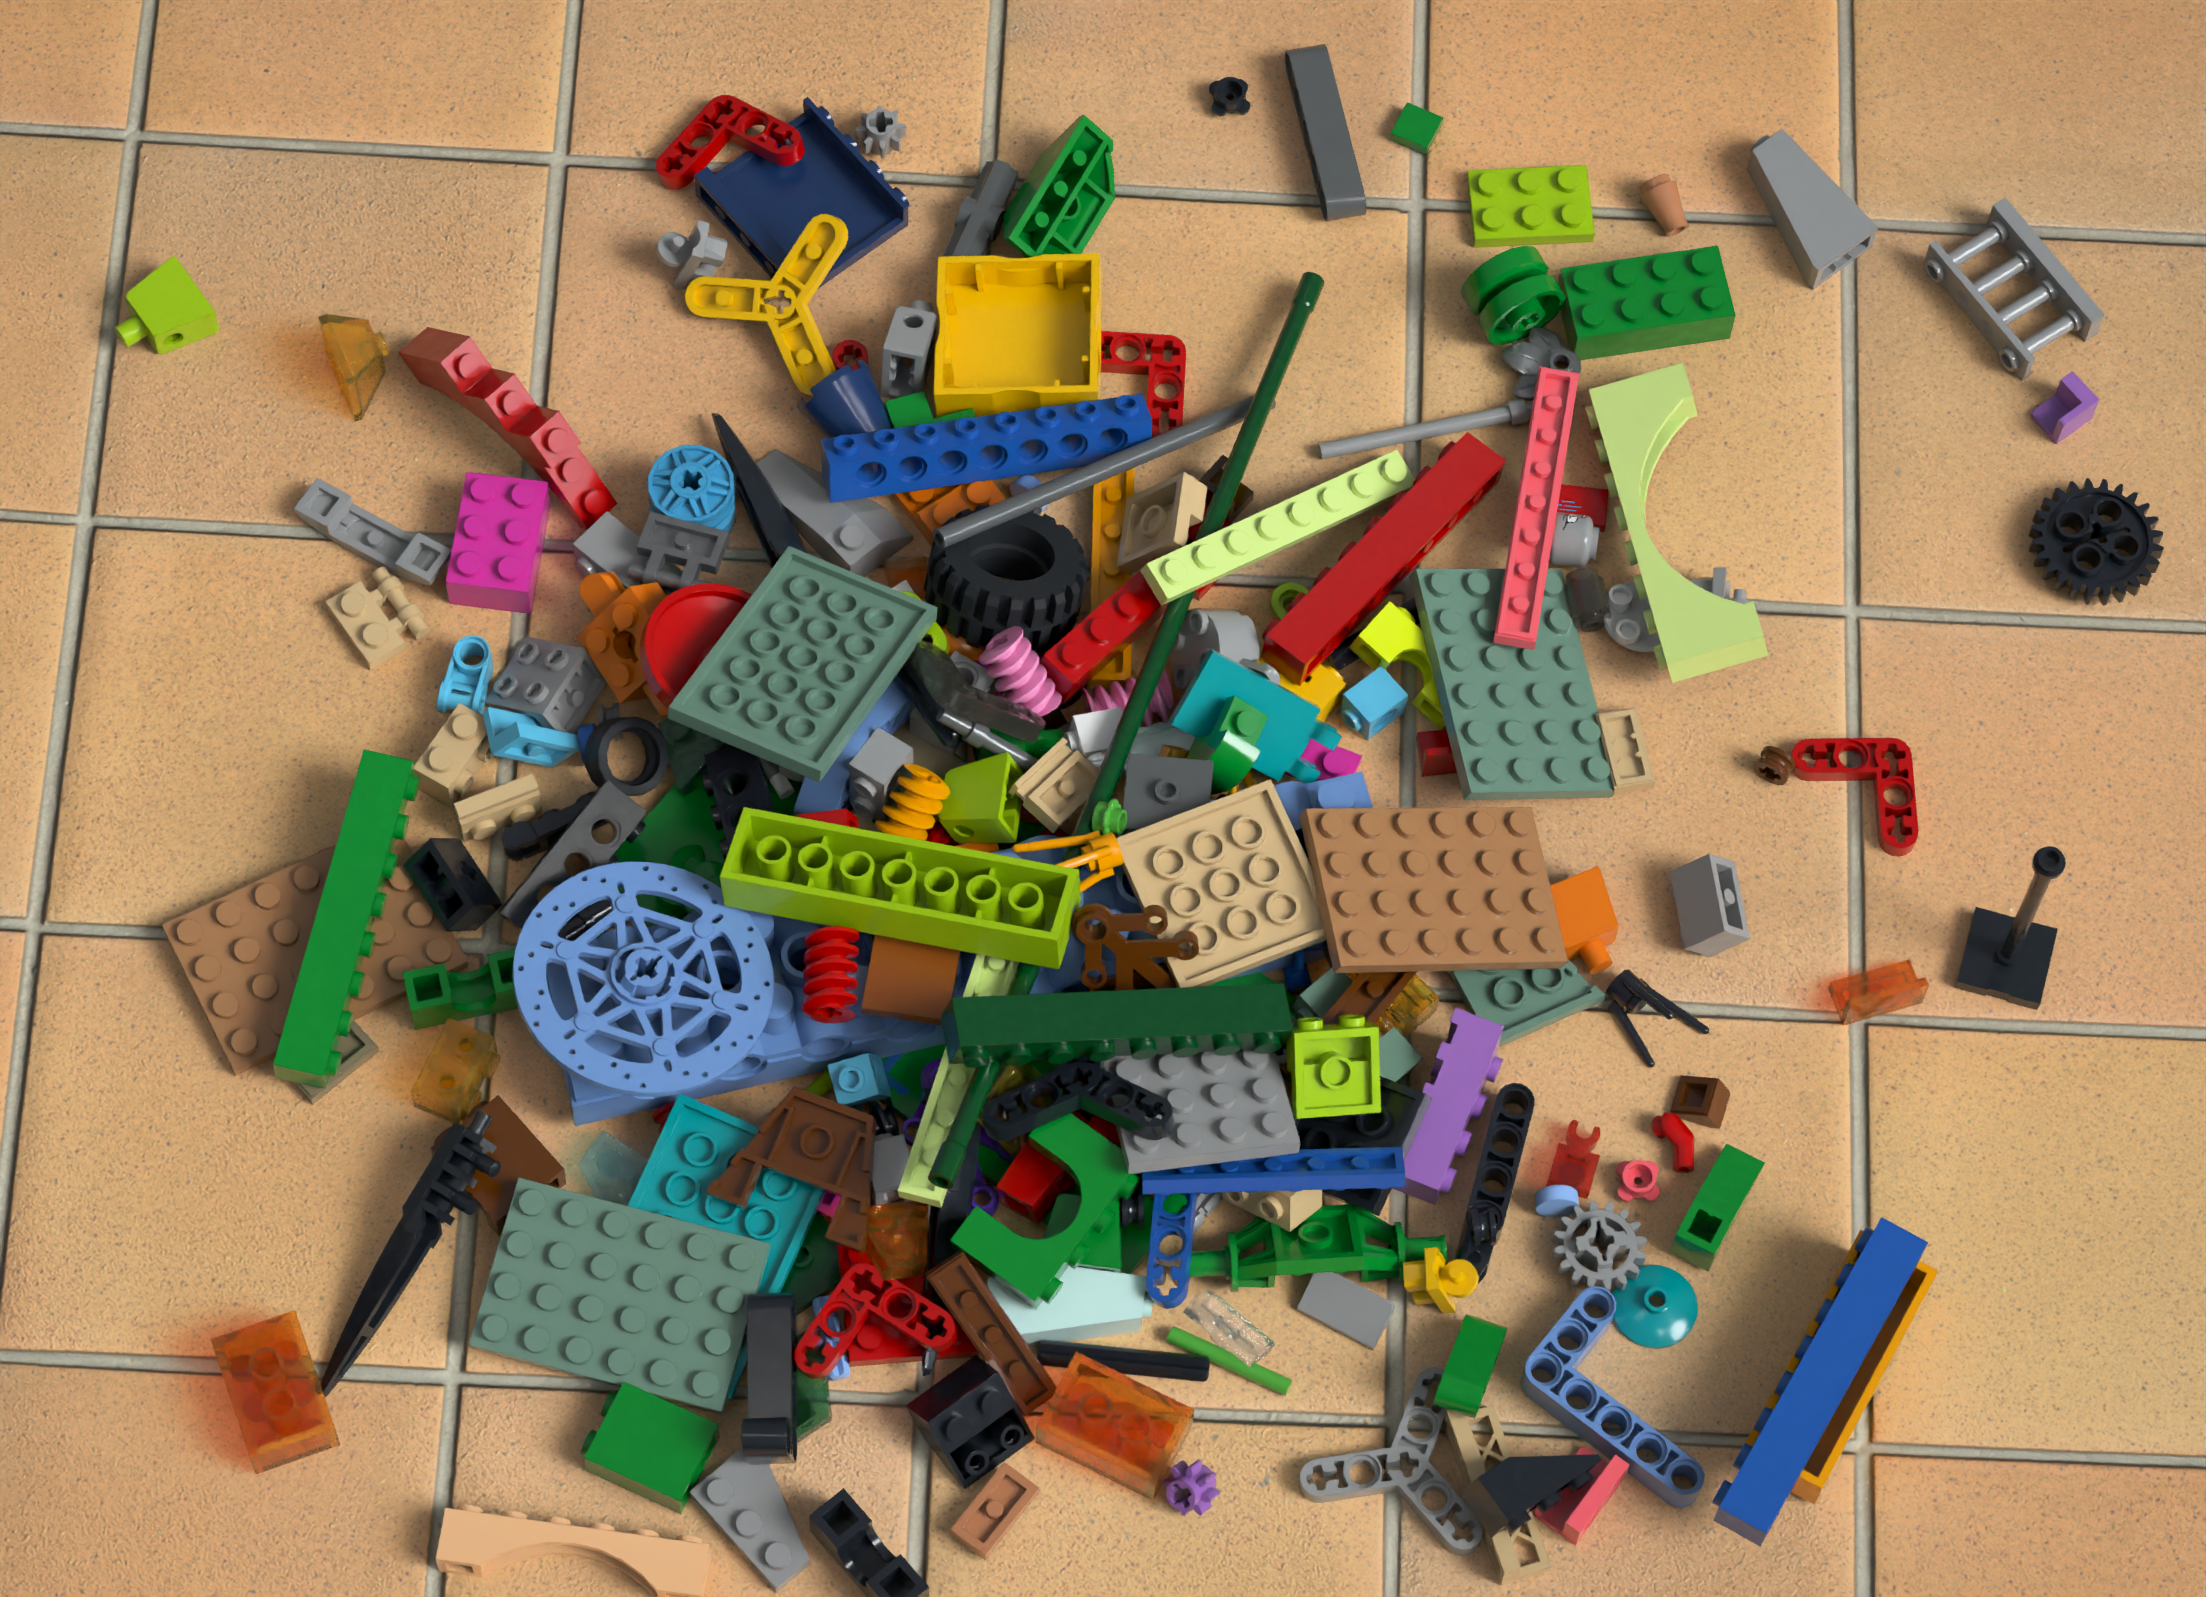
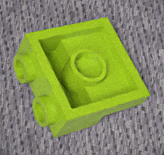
M1360 1014L1339 1016V1024L1323 1025V1019L1318 1017L1297 1019V1027H1293V1032L1286 1040L1287 1070L1291 1072L1293 1116L1296 1119L1381 1113L1379 1027L1370 1021L1365 1022V1016Z

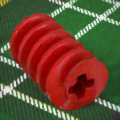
M842 926L823 927L808 933L805 937V948L807 951L804 953V964L806 967L803 970V979L806 983L803 985V996L805 999L802 1002V1012L810 1019L821 1023L835 1024L847 1022L856 1017L853 1011L846 1008L857 1004V996L849 993V991L855 990L858 985V980L849 976L858 972V964L850 960L859 956V948L851 944L859 940V932L857 930Z

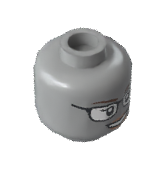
M1557 512L1549 557L1550 564L1583 568L1587 565L1589 559L1595 560L1599 527H1593V521L1589 516Z

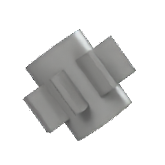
M877 106V109L869 113V115L866 113L861 114L862 126L856 128V140L864 141L865 154L872 152L880 155L881 158H885L886 154L893 150L898 152L901 150L900 138L906 137V124L898 123V111L890 112L882 109L881 106Z

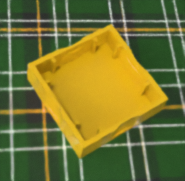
M1100 253L1042 254L1029 258H1006L996 255L938 257L936 306L940 329L935 345L934 400L937 417L973 408L975 417L1002 412L1037 409L1044 406L1101 400L1102 272Z

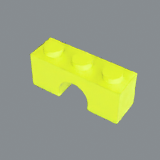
M1389 602L1358 635L1349 648L1374 671L1380 666L1386 669L1391 663L1396 661H1407L1415 665L1422 674L1423 686L1411 704L1440 730H1443L1446 725L1423 632L1415 624V619L1406 609L1399 606L1396 607Z

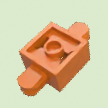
M613 571L589 574L581 582L579 594L595 619L576 637L586 649L588 655L620 703L649 698L660 715H668V709L660 702L650 688L640 660V641L643 629L655 608L667 597L658 582L629 586L625 589Z

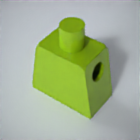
M175 255L127 292L125 300L131 318L114 327L118 338L126 348L146 337L158 354L168 353L220 331L215 310Z
M1008 752L949 770L945 774L944 782L949 786L950 794L947 799L941 800L943 804L941 812L933 814L936 820L935 823L940 822L954 841L959 843L1016 842L1022 799L1016 794L1012 796L1008 791L1024 773Z

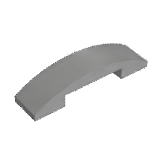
M316 478L294 507V512L341 547L379 568L386 567L388 572L404 579L430 586L450 560L451 549L419 532L414 537L353 504L349 494L319 478Z

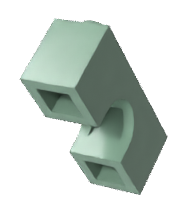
M1331 967L1296 999L1292 1005L1296 1019L1305 1017L1323 1018L1353 981L1345 973H1334ZM1395 1027L1379 1038L1380 1076L1399 1083L1416 1068L1423 1058Z

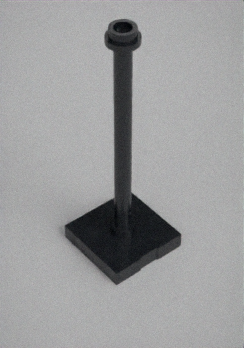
M2047 846L2040 848L2034 854L2032 868L2035 873L2016 917L1978 907L1975 908L1955 988L1983 996L1996 997L2007 1000V1002L2038 1010L2058 929L2032 921L2051 879L2059 877L2065 869L2066 860L2058 848Z

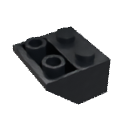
M976 1355L905 1405L925 1441L964 1489L1035 1439L999 1372Z

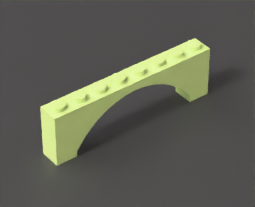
M1683 362L1589 389L1593 405L1587 406L1585 409L1591 430L1600 428L1602 439L1595 440L1601 464L1609 462L1612 472L1604 474L1610 497L1619 496L1622 505L1614 508L1620 532L1629 530L1631 540L1623 543L1630 566L1639 565L1641 575L1634 576L1633 578L1639 599L1644 600L1648 598L1651 609L1643 611L1649 634L1658 633L1661 644L1653 646L1659 669L1668 668L1671 681L1674 683L1769 656L1754 601L1742 604L1725 599L1687 580L1671 567L1658 552L1646 529L1645 503L1653 470L1675 433L1688 419L1698 416Z

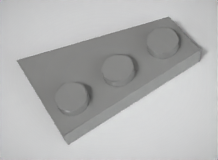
M741 1448L689 1492L690 1498L776 1593L810 1565L808 1554L769 1464L751 1465L744 1459Z

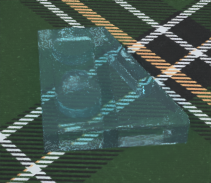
M602 1130L578 1166L595 1198L628 1206L648 1160Z

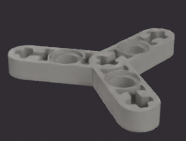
M1432 1367L1425 1369L1419 1374L1390 1448L1318 1458L1307 1462L1299 1476L1301 1494L1313 1503H1325L1397 1491L1447 1550L1459 1556L1475 1552L1480 1546L1482 1539V1524L1429 1462L1444 1421L1446 1410L1448 1409L1434 1404L1432 1409L1423 1407L1428 1394V1389L1423 1385L1430 1386L1433 1380L1440 1382L1444 1370ZM1415 1418H1423L1430 1423L1432 1433L1423 1439L1415 1438L1408 1432V1423ZM1400 1459H1407L1408 1465H1416L1412 1469L1410 1477H1404L1402 1470L1388 1471V1481H1381L1382 1466L1379 1461H1386L1385 1470L1398 1467ZM1357 1464H1366L1373 1470L1374 1479L1369 1484L1359 1485L1351 1479L1349 1475L1350 1469ZM1336 1468H1343L1342 1482L1344 1488H1338L1339 1479L1327 1481L1324 1490H1317V1486L1314 1483L1308 1484L1307 1482L1312 1480L1313 1472H1320L1322 1478L1327 1479L1336 1477ZM1429 1490L1439 1491L1446 1498V1505L1439 1511L1428 1510L1422 1504L1421 1496ZM1452 1509H1456L1458 1512L1454 1513L1453 1521L1461 1529H1465L1468 1526L1472 1529L1469 1537L1471 1541L1467 1542L1464 1538L1458 1541L1453 1539L1456 1529L1448 1519L1443 1526L1438 1522L1446 1519Z

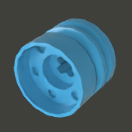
M681 445L666 451L654 462L648 475L650 512L728 531L730 535L736 522L734 474L726 459L715 450L701 445Z

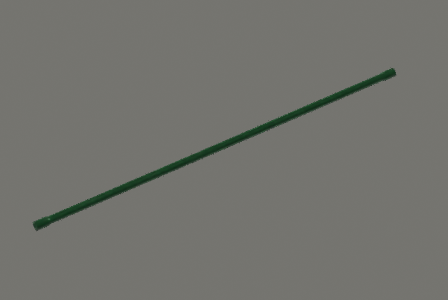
M1305 272L1302 274L1292 298L1288 316L1194 542L1222 529L1309 315L1314 311L1324 287V279L1316 273ZM1196 590L1168 602L1072 836L1093 832L1092 818L1097 803L1099 801L1109 802ZM1087 844L1067 847L1061 862L1082 855L1081 847ZM1083 865L1078 866V867L1073 868V869H1079V873H1080L1081 868H1082ZM1019 962L1006 995L1030 994L1041 966ZM989 1062L984 1066L975 1068L947 1138L941 1144L928 1175V1180L933 1185L943 1189L953 1187L966 1156V1147L1001 1062Z

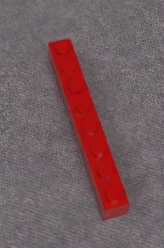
M1468 432L1457 443L1450 441L1439 454L1438 462L1432 468L1428 465L1425 466L1415 478L1414 486L1407 493L1403 490L1400 491L1389 505V511L1382 518L1376 516L1372 519L1363 533L1364 537L1358 543L1351 541L1341 552L1338 558L1339 562L1332 569L1328 566L1325 567L1316 577L1313 588L1307 594L1301 592L1294 598L1287 610L1288 613L1282 620L1275 618L1270 622L1262 634V638L1265 641L1260 657L1300 686L1499 483L1506 460Z

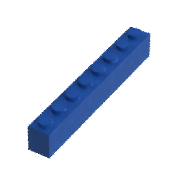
M1881 1217L1874 1230L1869 1227L1865 1228L1855 1246V1250L1861 1253L1854 1266L1846 1262L1834 1284L1841 1288L1835 1301L1828 1298L1825 1299L1814 1320L1821 1324L1814 1337L1808 1334L1805 1335L1794 1355L1795 1358L1801 1360L1794 1374L1786 1370L1774 1391L1776 1395L1780 1396V1399L1774 1410L1766 1406L1756 1422L1753 1430L1759 1432L1760 1435L1753 1447L1745 1443L1733 1464V1467L1739 1469L1733 1483L1724 1480L1712 1503L1719 1506L1713 1521L1761 1547L1921 1259L1928 1244L1927 1241Z

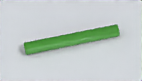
M1175 1326L1172 1327L1166 1342L1192 1354L1207 1356L1210 1362L1286 1396L1291 1386V1379Z

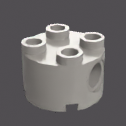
M1194 608L1187 611L1170 652L1171 667L1174 672L1173 679L1178 689L1186 690L1210 648L1237 663L1243 658L1259 661L1258 633L1248 615H1240L1238 613L1239 610Z

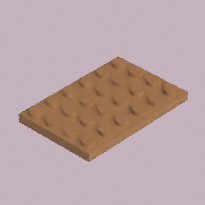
M1532 807L1305 809L1300 814V822L1334 973L1555 969L1563 967L1568 962Z
M405 838L404 840H396L393 854L398 855L396 871L393 879H385L382 893L387 894L385 910L381 919L374 918L371 932L376 933L373 952L370 958L363 957L360 972L365 973L362 991L359 998L352 996L348 1011L354 1013L353 1020L407 996L403 972L444 963L446 970L452 973L468 967V961L453 932L445 930L403 866L413 855ZM336 845L162 924L163 931L235 1076L276 1056Z

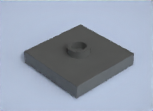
M1129 754L1123 809L1127 811V824L1121 835L1131 833L1209 803L1214 761Z

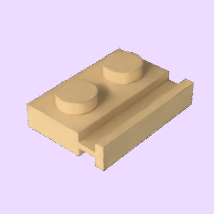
M1064 737L1021 776L1008 791L1012 796L1016 794L1024 801L1022 805L1052 833L1057 831L1085 804L1099 771L1078 750L1073 752L1066 745L1068 741Z
M533 773L453 803L456 810L455 815L458 829L463 841L486 839L495 834L497 829L519 821L527 823L534 819L536 814L541 813L542 805L538 792L539 787Z

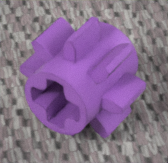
M1199 1459L1190 1466L1185 1461H1180L1171 1468L1172 1475L1162 1482L1167 1487L1166 1502L1171 1504L1176 1510L1181 1511L1182 1516L1187 1515L1193 1509L1199 1516L1212 1507L1211 1501L1220 1495V1491L1216 1489V1473L1212 1472L1207 1466L1202 1465Z

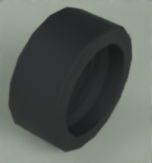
M639 717L610 718L597 725L588 737L584 751L585 768L591 781L599 787L603 781L609 780L627 796L644 795L656 788L664 778L669 763L668 745L662 732L652 722ZM621 732L636 734L645 747L646 762L643 771L633 781L617 779L613 776L608 766L607 752L610 742Z

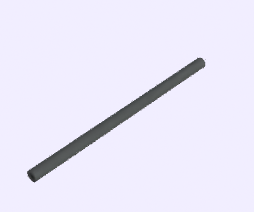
M1254 395L934 529V542L940 549L946 548L1244 421ZM1274 400V403H1273V405H1272V407H1271V410L1275 408V405H1276L1275 400Z

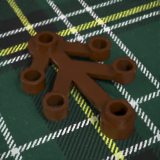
M1089 903L1079 907L1074 912L1071 921L1074 935L1085 944V962L1081 966V981L1086 987L1091 989L1100 988L1107 981V968L1104 962L1101 961L1102 943L1116 954V987L1113 991L1136 990L1133 987V969L1158 989L1177 988L1173 977L1150 959V957H1177L1180 960H1191L1199 952L1198 937L1191 931L1183 930L1176 933L1173 939L1127 940L1119 933L1122 931L1145 930V932L1151 935L1163 933L1168 926V917L1166 910L1160 905L1147 906L1142 913L1113 914L1102 904ZM1157 916L1162 919L1158 923H1150L1149 921H1147L1150 917ZM1099 920L1100 922L1095 925L1088 924L1086 921ZM1182 942L1192 944L1188 949L1180 948L1178 945ZM1092 970H1096L1101 973L1097 977H1090L1087 975V973Z

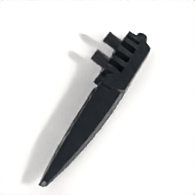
M712 413L713 422L725 458L734 474L737 490L768 558L770 569L773 568L788 546L809 554L782 503L748 450L720 414Z
M923 1087L919 1095L920 1104H927L931 1088ZM982 1111L966 1147V1156L953 1187L947 1189L941 1208L932 1205L930 1207L923 1297L949 1314L950 1310L931 1285L925 1273L956 1253L951 1248L950 1240L970 1215L976 1178ZM922 1315V1325L928 1329L930 1333L929 1339L932 1340L936 1335L943 1337L945 1332L943 1327L944 1321L941 1320L937 1325H933L925 1320ZM922 1346V1375L927 1376L933 1371L938 1352H933Z
M478 1110L468 1128L455 1122L453 1123L403 1205V1216L370 1273L334 1349L317 1392V1397L320 1401L328 1396L352 1366L400 1298L430 1248L434 1249L443 1234L441 1223L444 1224L445 1222L451 1226L455 1219L449 1215L453 1207L467 1215H472L476 1211L478 1201L463 1192L467 1185L472 1188L476 1185L478 1180L472 1177L476 1169L491 1178L499 1173L501 1163L486 1155L487 1151L493 1154L497 1146L482 1137L493 1120L486 1113Z

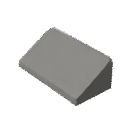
M1335 1272L1313 1274L1296 1310L1374 1350L1393 1316L1395 1304Z

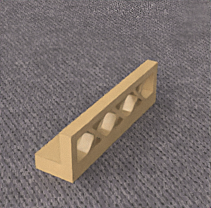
M1494 1405L1478 1409L1475 1419L1446 1410L1443 1426L1465 1488L1487 1472L1484 1466L1487 1458L1499 1464L1508 1457H1512ZM1487 1419L1492 1437L1485 1448L1476 1443L1470 1424ZM1494 1444H1496L1499 1454L1491 1451ZM1532 1511L1528 1513L1532 1519L1525 1524L1528 1535L1520 1532L1521 1528L1512 1534L1505 1528L1491 1538L1483 1527V1538L1500 1586L1551 1570L1552 1566ZM1517 1539L1533 1547L1538 1562L1521 1567L1513 1547L1515 1540Z

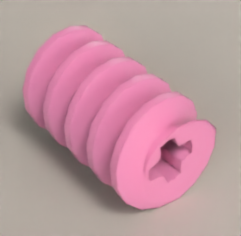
M1012 626L1001 631L990 640L986 650L979 656V661L982 665L993 663L986 673L990 678L1000 677L995 683V688L998 692L1009 690L1002 700L1006 705L1016 704L1010 712L1014 719L1025 716L1027 718H1038L1057 708L1062 696L1058 691H1055V684L1051 678L1047 677L1045 667L1039 664V657L1035 651L1031 650L1030 641L1023 637V629L1020 626Z
M1164 670L1143 718L1147 727L1152 726L1153 713H1157L1162 722L1166 723L1168 722L1169 710L1174 709L1172 689ZM1133 677L1126 678L1124 690L1117 681L1110 682L1108 694L1101 685H1096L1093 688L1092 698L1087 690L1083 688L1082 695L1086 713L1122 707L1124 711L1136 680Z

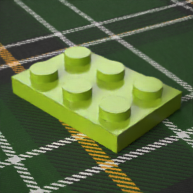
M1587 165L1468 170L1467 187L1474 248L1593 242L1595 233Z

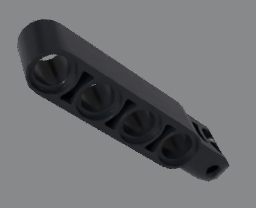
M1520 1083L1505 1085L1500 1089L1496 1097L1454 1260H1466L1475 1267L1479 1277L1478 1284L1486 1276L1495 1245H1489L1487 1241H1482L1479 1246L1472 1245L1469 1209L1476 1207L1479 1212H1482L1486 1209V1206H1493L1497 1244L1503 1229L1535 1103L1532 1091ZM1516 1103L1523 1108L1524 1112L1511 1114L1504 1109V1105ZM1504 1141L1509 1143L1514 1150L1509 1153H1501L1494 1148L1493 1144ZM1488 1180H1495L1504 1189L1500 1192H1491L1484 1187L1483 1183Z

